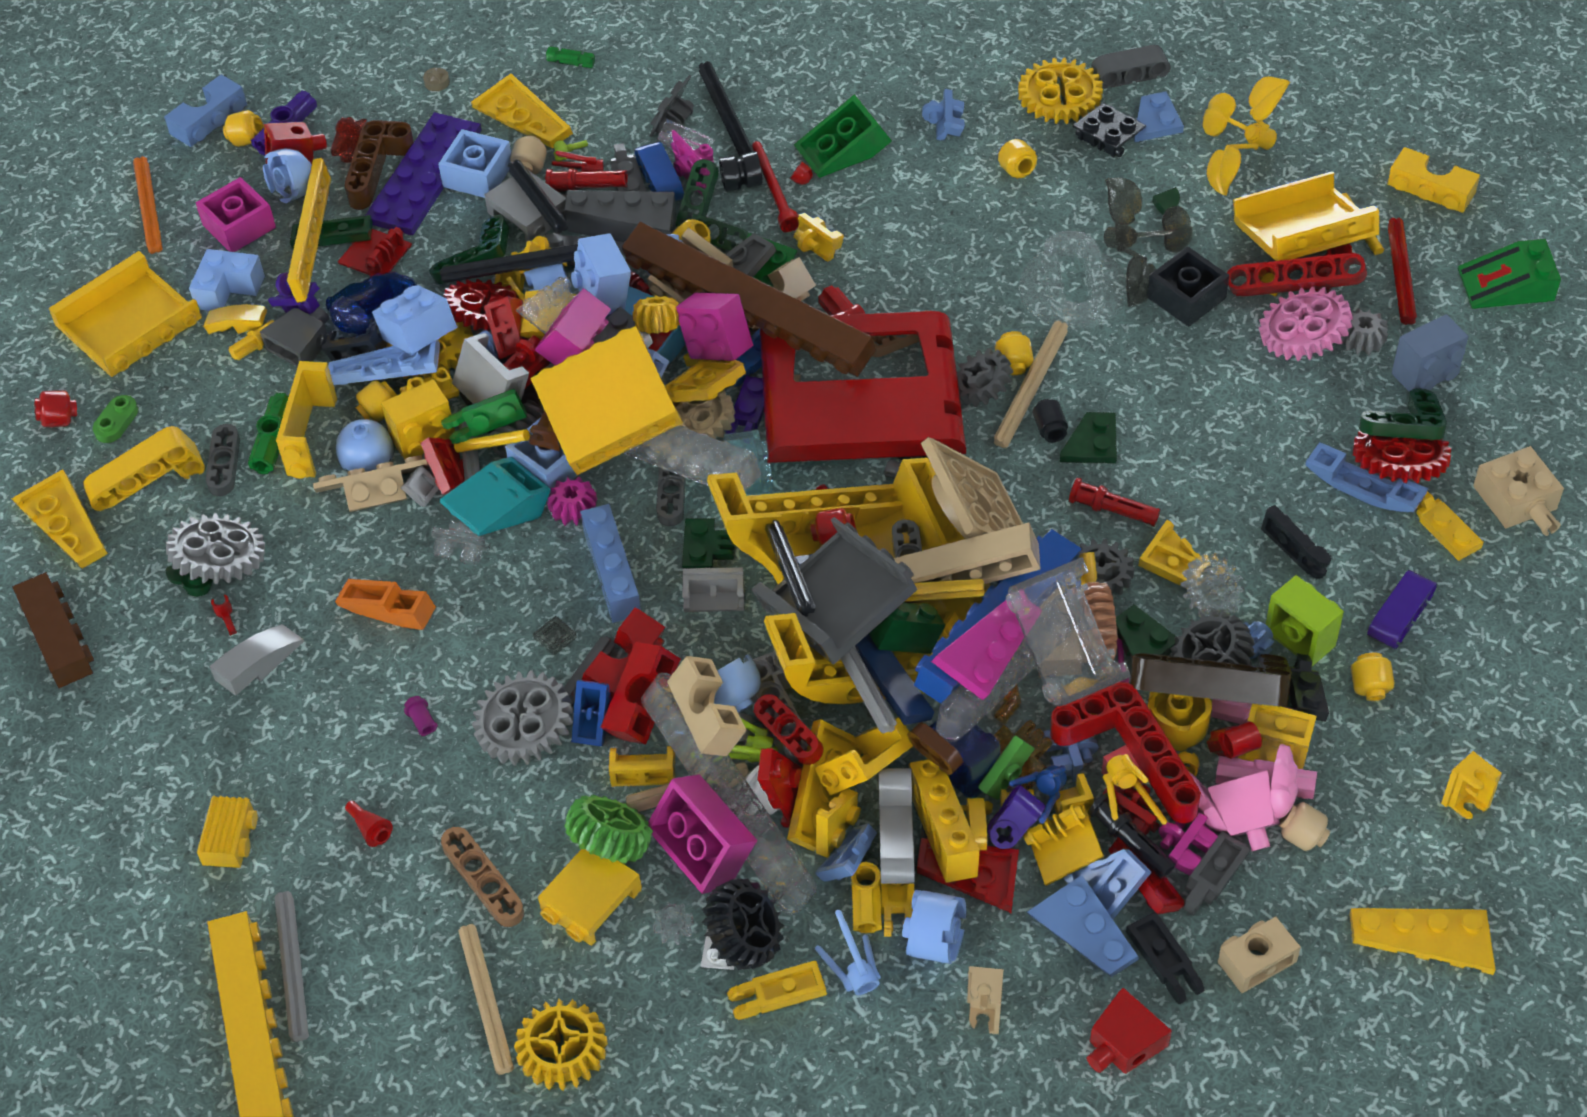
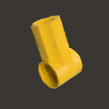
M862 862L853 876H851L853 931L875 933L882 930L881 874L875 864ZM862 880H871L873 883L865 886L861 885L859 882H861Z

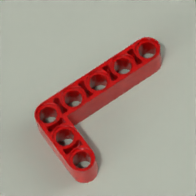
M1127 682L1115 683L1059 705L1052 711L1050 736L1053 742L1060 746L1073 745L1116 728L1170 817L1174 821L1184 824L1195 820L1201 796L1199 787L1139 692L1132 684ZM1179 801H1186L1189 804H1184Z

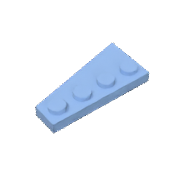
M437 339L412 355L395 346L329 362L328 367L333 385L436 373L440 343Z

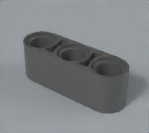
M1149 45L1098 56L1091 65L1094 69V74H1099V81L1103 82V89H1107L1108 86L1112 88L1132 84V81L1137 83L1156 79L1157 76H1160V78L1165 77L1171 69L1170 63L1159 45Z

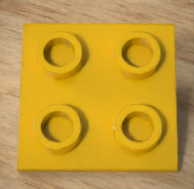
M1084 804L1077 807L1071 805L1068 810L1060 813L1059 816L1057 814L1052 815L1053 820L1050 821L1047 818L1043 825L1040 823L1032 828L1029 827L1027 832L1023 834L1026 844L1032 847L1045 886L1104 857Z

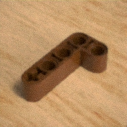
M372 120L364 124L344 185L351 208L363 210L371 205L387 155H406L414 143L412 130L408 123Z

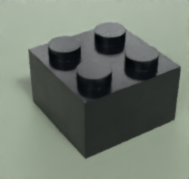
M1187 246L1150 274L1147 298L1189 327L1226 299L1230 275Z

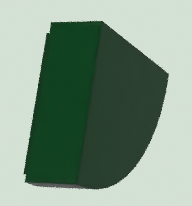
M1175 187L1154 195L1152 203L1164 218L1168 219L1175 214L1179 206L1180 194Z

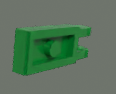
M511 389L464 407L462 411L449 415L441 423L444 429H450L459 426L464 421L466 422L467 427L454 431L449 437L452 444L467 441L472 436L476 437L526 418L527 411L516 390Z

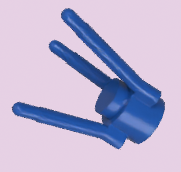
M1052 765L1041 772L1035 771L1031 775L1009 782V785L1014 787L1034 781L1042 793L1049 795L1046 807L1039 818L1041 824L1045 823L1056 800L1060 798L1059 790L1066 784V767L1063 765L1060 767Z

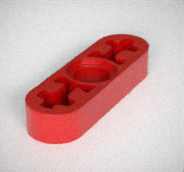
M766 694L755 702V716L800 763L811 765L819 761L824 751L823 744L777 696ZM768 707L774 709L779 715L775 720L765 711ZM795 723L796 727L793 733L787 736L781 735V730L786 724ZM801 739L812 748L809 752L803 750L798 742Z

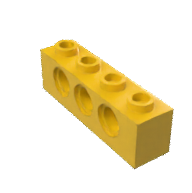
M928 759L910 762L912 801L945 882L949 883L978 877L979 847L948 774L941 771L936 764Z

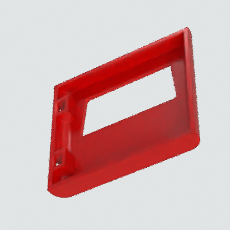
M939 311L830 315L870 336L916 334L919 338L928 373L927 376L796 382L794 381L796 350L779 337L776 339L769 337L760 328L767 463L927 456L921 443L928 437L961 454H966L951 322L946 314Z

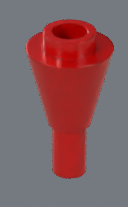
M353 800L345 805V810L355 819L368 846L376 847L377 845L384 844L390 838L393 829L391 821L362 809Z

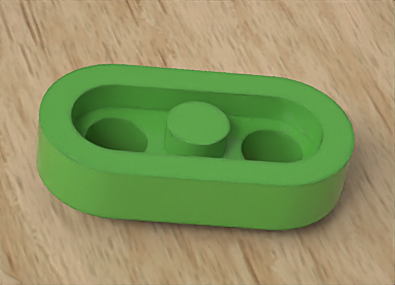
M120 395L109 402L93 424V432L98 441L111 443L122 436L138 413V406L133 397Z

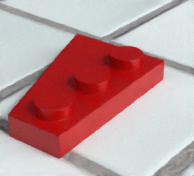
M921 838L917 873L1012 913L1019 850L987 846L986 851H979L978 877L946 883L929 840Z

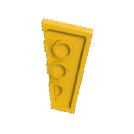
M511 73L471 101L474 109L526 136L537 137L544 145L552 149L556 141H564L573 134L571 127Z
M63 469L11 498L82 569L108 554L68 475Z
M1351 908L1350 910L1352 940L1354 944L1394 953L1398 951L1416 955V958L1430 960L1431 958L1448 962L1451 966L1475 968L1486 974L1494 975L1495 973L1487 910Z

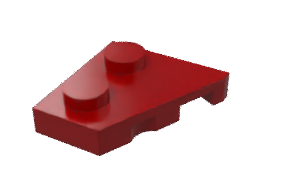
M773 748L761 749L757 780L763 791L766 792L772 808L781 809L783 813L780 822L782 827L789 828L802 767Z

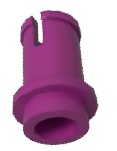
M420 696L410 697L404 704V713L406 716L411 717L418 729L419 735L426 736L436 731L438 725L427 709L428 703L426 699Z

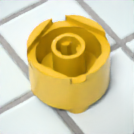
M1158 692L1149 693L1147 707L1176 751H1184L1197 745L1205 738L1212 713L1211 699Z

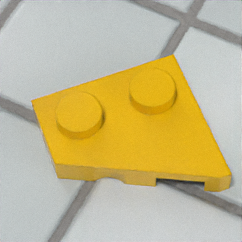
M848 788L843 790L837 798L835 797L829 802L828 807L832 808L830 811L821 808L816 814V853L826 858L829 857L835 847L839 848L841 846L849 825H855L860 815L861 808L858 807V792Z

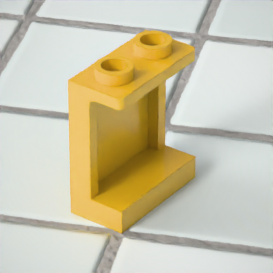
M899 717L895 718L897 724L892 732L881 733L876 726L855 737L857 744L864 754L860 757L856 750H852L815 767L822 785L830 795L869 780L913 747L907 735L909 730Z
M581 849L538 896L541 909L540 914L551 925L558 923L563 926L567 934L574 941L580 943L583 940L592 946L596 942L595 932L627 896L634 899L642 890L640 876L618 860L612 862L606 858L601 859L595 854L590 855V852L586 849Z

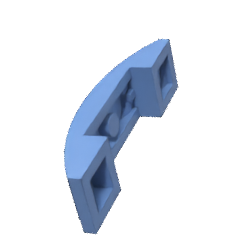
M1320 442L1305 464L1313 473L1332 487L1365 503L1387 510L1414 512L1428 491V488L1410 480L1404 483L1402 479H1399L1395 483L1386 478L1380 479L1379 475L1369 474V471L1346 462V453Z

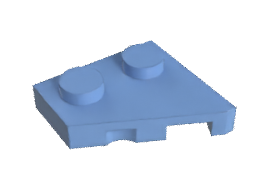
M1166 91L1141 96L1137 121L1146 125V128L1134 136L1135 142L1183 132L1184 125Z
M869 823L853 827L845 836L841 846L834 849L815 874L824 882L835 879L839 881L845 877L853 876L866 852L870 849L877 832Z

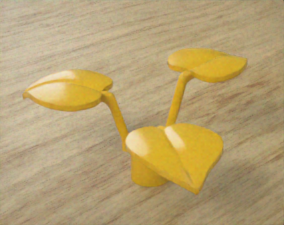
M1268 76L1261 78L1255 84L1249 96V105L1252 107L1250 115L1257 123L1248 126L1230 118L1236 108L1235 99L1231 95L1219 93L1210 100L1203 117L1205 133L1214 137L1218 136L1225 130L1227 122L1245 130L1244 136L1249 143L1226 145L1225 150L1219 149L1213 153L1207 166V178L1212 188L1218 193L1227 196L1229 186L1239 170L1241 153L1238 149L1251 148L1257 150L1260 147L1269 150L1275 144L1277 133L1269 128L1270 126L1264 123L1263 120L1272 113L1290 81Z

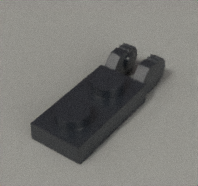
M1276 505L1267 508L1261 530L1310 577L1316 580L1323 578L1327 572L1326 568L1331 562V555L1327 553L1324 547L1315 546L1310 537L1303 533L1291 521L1289 516L1284 514Z
M1156 912L1126 927V933L1161 983L1166 985L1167 990L1178 1004L1187 1000L1184 989L1176 979V977L1182 974L1190 989L1196 995L1205 991L1204 984L1193 969L1191 960Z

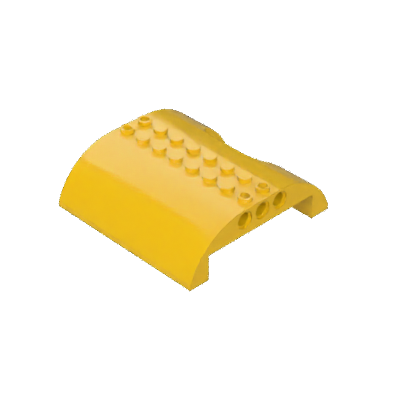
M928 458L902 459L893 484L746 496L737 472L711 474L707 477L710 492L730 539L741 551L761 563L773 575L778 584L785 578L765 531L766 524H771L773 520L779 521L780 525L783 526L794 556L813 554L821 547L819 541H813L810 525L815 523L818 512L836 508H843L848 514L852 513L859 536H868L874 542L877 549H886L893 558L892 527L900 520H911L918 525L922 551L965 539L947 518L935 497L932 488V478L936 473ZM903 532L904 544L909 543L907 532ZM990 583L984 584L985 592L990 587ZM983 597L918 601L913 604L927 603L934 606L938 612L956 611L958 618L964 621L971 606L975 602L980 604ZM795 613L765 616V627L784 675L790 686L797 693L810 700L828 704L864 702L841 659L833 665L808 645ZM892 651L914 683L918 672L915 671L917 664L924 655L930 657L933 654Z

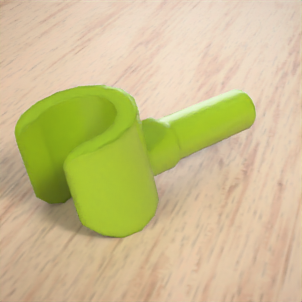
M560 140L556 141L553 153L555 160L562 161L568 159L557 156L555 154L556 151L569 153L588 146L587 140L573 144H566Z

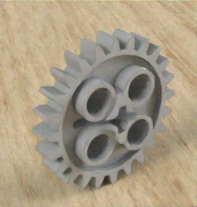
M214 513L212 518L209 519L202 514L201 520L190 517V524L181 521L180 528H172V534H168V542H166V555H168V562H172V568L180 569V575L190 573V580H194L199 576L202 577V583H205L208 579H213L214 583L218 584L219 580L223 578L227 583H230L231 577L242 580V573L252 575V569H259L260 562H264L265 542H263V534H258L259 529L251 528V522L241 524L240 517L232 521L228 514L223 519L219 518L217 513Z
M530 670L527 677L523 678L519 671L515 680H511L507 675L505 676L504 685L494 682L496 688L494 692L485 690V694L488 697L487 700H478L477 703L481 710L473 711V715L477 719L472 722V726L476 731L474 736L482 750L488 752L491 759L498 757L502 764L510 759L513 766H516L519 759L522 758L525 764L528 765L530 756H535L540 761L542 751L552 754L553 752L550 747L552 744L562 745L559 735H569L566 725L573 724V720L570 717V714L574 713L570 704L572 702L562 683L558 684L553 676L548 679L544 672L536 678L533 670Z

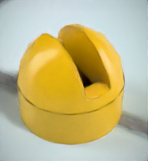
M1187 751L1178 753L1183 764L1187 763L1190 765V767L1185 766L1187 770L1196 777L1200 766L1198 756Z

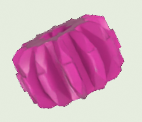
M567 476L565 482L556 480L555 487L550 488L551 491L547 501L548 510L552 513L555 521L561 519L565 526L570 520H573L577 526L579 519H582L580 511L596 507V492L590 482H583L580 476L575 480H571Z

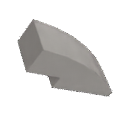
M281 624L257 633L239 643L209 667L215 681L236 696L255 678L262 681L304 642V639Z

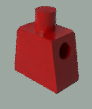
M304 122L264 124L265 155L278 149L288 148L299 151L312 164L314 159L313 151L327 149L325 135L323 133L311 135Z
M1122 988L1091 1029L1090 1043L1096 1049L1086 1057L1087 1062L1098 1073H1101L1113 1063L1126 1074L1167 1048L1170 1044L1172 1030L1125 988Z

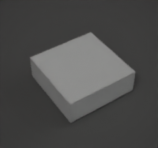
M422 465L416 468L401 487L404 492L422 507L426 506L439 490L435 483V477Z

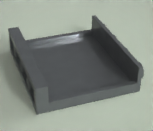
M835 517L831 519V522L837 533L799 566L816 607L814 613H809L805 617L797 610L785 579L773 590L769 589L761 581L751 589L763 609L769 614L795 613L808 645L833 665L918 590L911 579L914 574L904 562L896 563L886 549H877L874 542L868 536H859L856 529L850 523L846 522L843 524Z

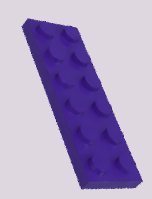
M434 112L365 216L371 215L374 226L389 230L398 227L404 234L413 236L444 189L438 165L461 129L480 134L482 131L481 124Z

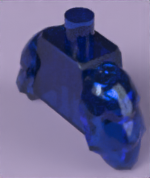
M396 271L385 274L377 273L363 282L349 284L335 295L329 296L326 299V309L330 312L333 324L339 330L349 334H366V329L375 321L372 311L379 308L384 301L394 299L403 294L404 290L408 287L416 286L417 282L412 277L401 275Z

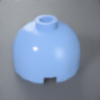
M288 148L278 149L265 155V158H268L267 164L263 165V173L270 192L273 193L276 190L284 198L279 200L283 203H289L304 196L312 166L307 158L299 151ZM290 186L292 194L286 193L284 189Z
M358 419L342 428L336 439V455L344 470L350 471L364 468L365 472L376 470V465L393 459L394 444L387 429L380 423L370 419Z
M749 654L745 656L744 663L738 658L717 670L723 683L715 694L714 704L735 706L738 713L754 704L751 698L759 691L761 678L758 668Z

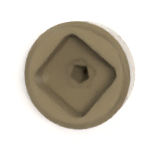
M431 68L423 75L424 85L430 91L444 90L450 83L448 72L443 68Z

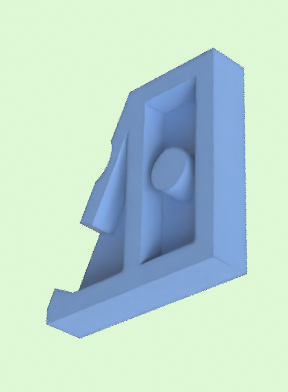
M1122 849L1104 860L1095 861L1089 864L1088 867L1065 876L1063 879L1069 884L1082 875L1114 920L1151 874V871L1129 849Z

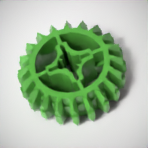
M586 795L575 799L565 818V833L571 837L570 840L573 843L579 844L580 849L589 851L590 855L595 854L601 859L606 858L612 862L616 860L622 863H627V861L636 862L637 859L642 858L643 854L646 853L652 839L653 830L648 826V821L644 815L638 814L637 809L628 807L627 803L623 804L616 799H608L606 796L598 797L591 795L589 797Z

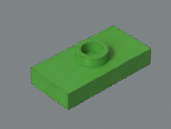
M1015 735L978 788L985 794L999 800L1001 789H1007L1011 780L1019 778L1022 773V766L1035 748Z

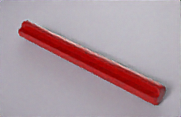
M1400 217L1396 219L1391 218L1388 224V234L1400 321L1403 325H1413L1416 322L1417 314L1404 222Z

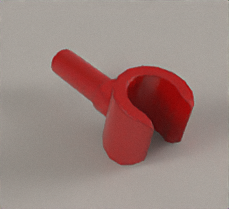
M223 595L225 598L223 604L216 605L214 599H212L211 605L216 616L222 618L231 636L237 633L230 615L233 609L229 597Z

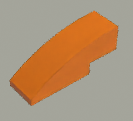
M348 579L335 600L337 606L353 613L400 627L424 630L436 608L426 591L401 590L396 582Z

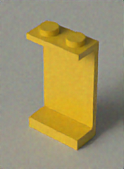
M299 361L276 438L287 476L298 479L316 476L315 466L304 435L313 406L335 407L337 396L327 362Z

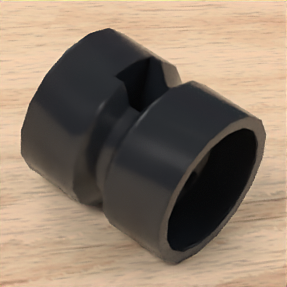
M756 151L741 154L739 159L735 156L719 158L720 174L725 192L739 190L742 185H745L747 188L762 185L761 166Z

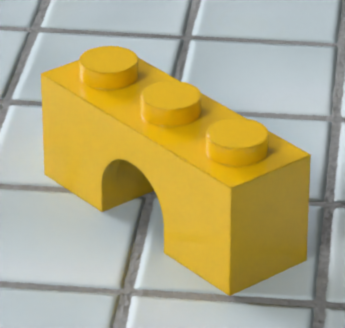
M1404 147L1391 166L1387 185L1419 196L1423 200L1443 205L1447 209L1463 213L1476 193L1480 174L1458 166H1454L1452 171L1446 175L1432 174L1427 170L1428 155Z

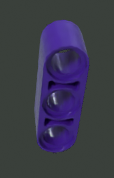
M1408 570L1374 617L1367 635L1397 649L1399 646L1397 642H1402L1413 626L1411 622H1416L1427 606L1426 600L1430 601L1433 597L1437 583Z

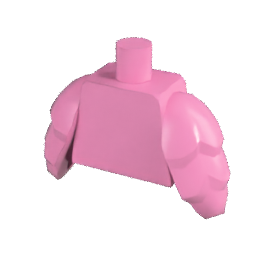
M1280 744L1273 771L1266 770L1208 787V790L1190 773L1201 792L1198 814L1201 812L1208 817L1205 825L1216 832L1221 833L1224 831L1229 833L1230 836L1247 834L1252 852L1271 847L1265 828L1280 824V818L1285 817L1291 810L1298 794V786L1296 784L1297 765L1293 760L1290 746Z

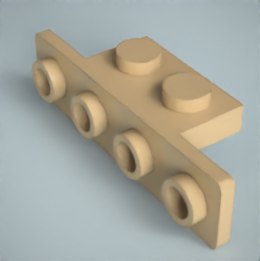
M413 456L406 458L404 464L394 465L393 462H386L376 465V470L365 472L364 468L348 471V476L336 478L335 474L318 478L319 482L313 483V487L316 493L344 487L349 512L407 500L406 492L401 489L404 484L402 474L414 472L421 465L428 469L430 465L425 459H422V456Z

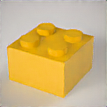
M434 379L381 402L389 434L404 461L409 457L423 455L424 451L420 443L428 437L449 439L450 435L455 431L454 427L444 429L441 423L442 420L451 415L448 400Z

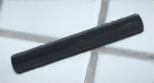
M520 160L510 162L508 164L510 174L554 232L560 234L562 231H566L568 228L566 225L567 221Z

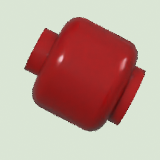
M66 390L42 391L39 398H34L35 420L40 421L43 427H66L70 425L71 417H77L76 400H70V395Z
M843 508L818 512L815 523L810 525L813 541H819V544L822 546L837 533L831 522L833 517L843 524L846 522L850 523L856 529L853 514H848Z

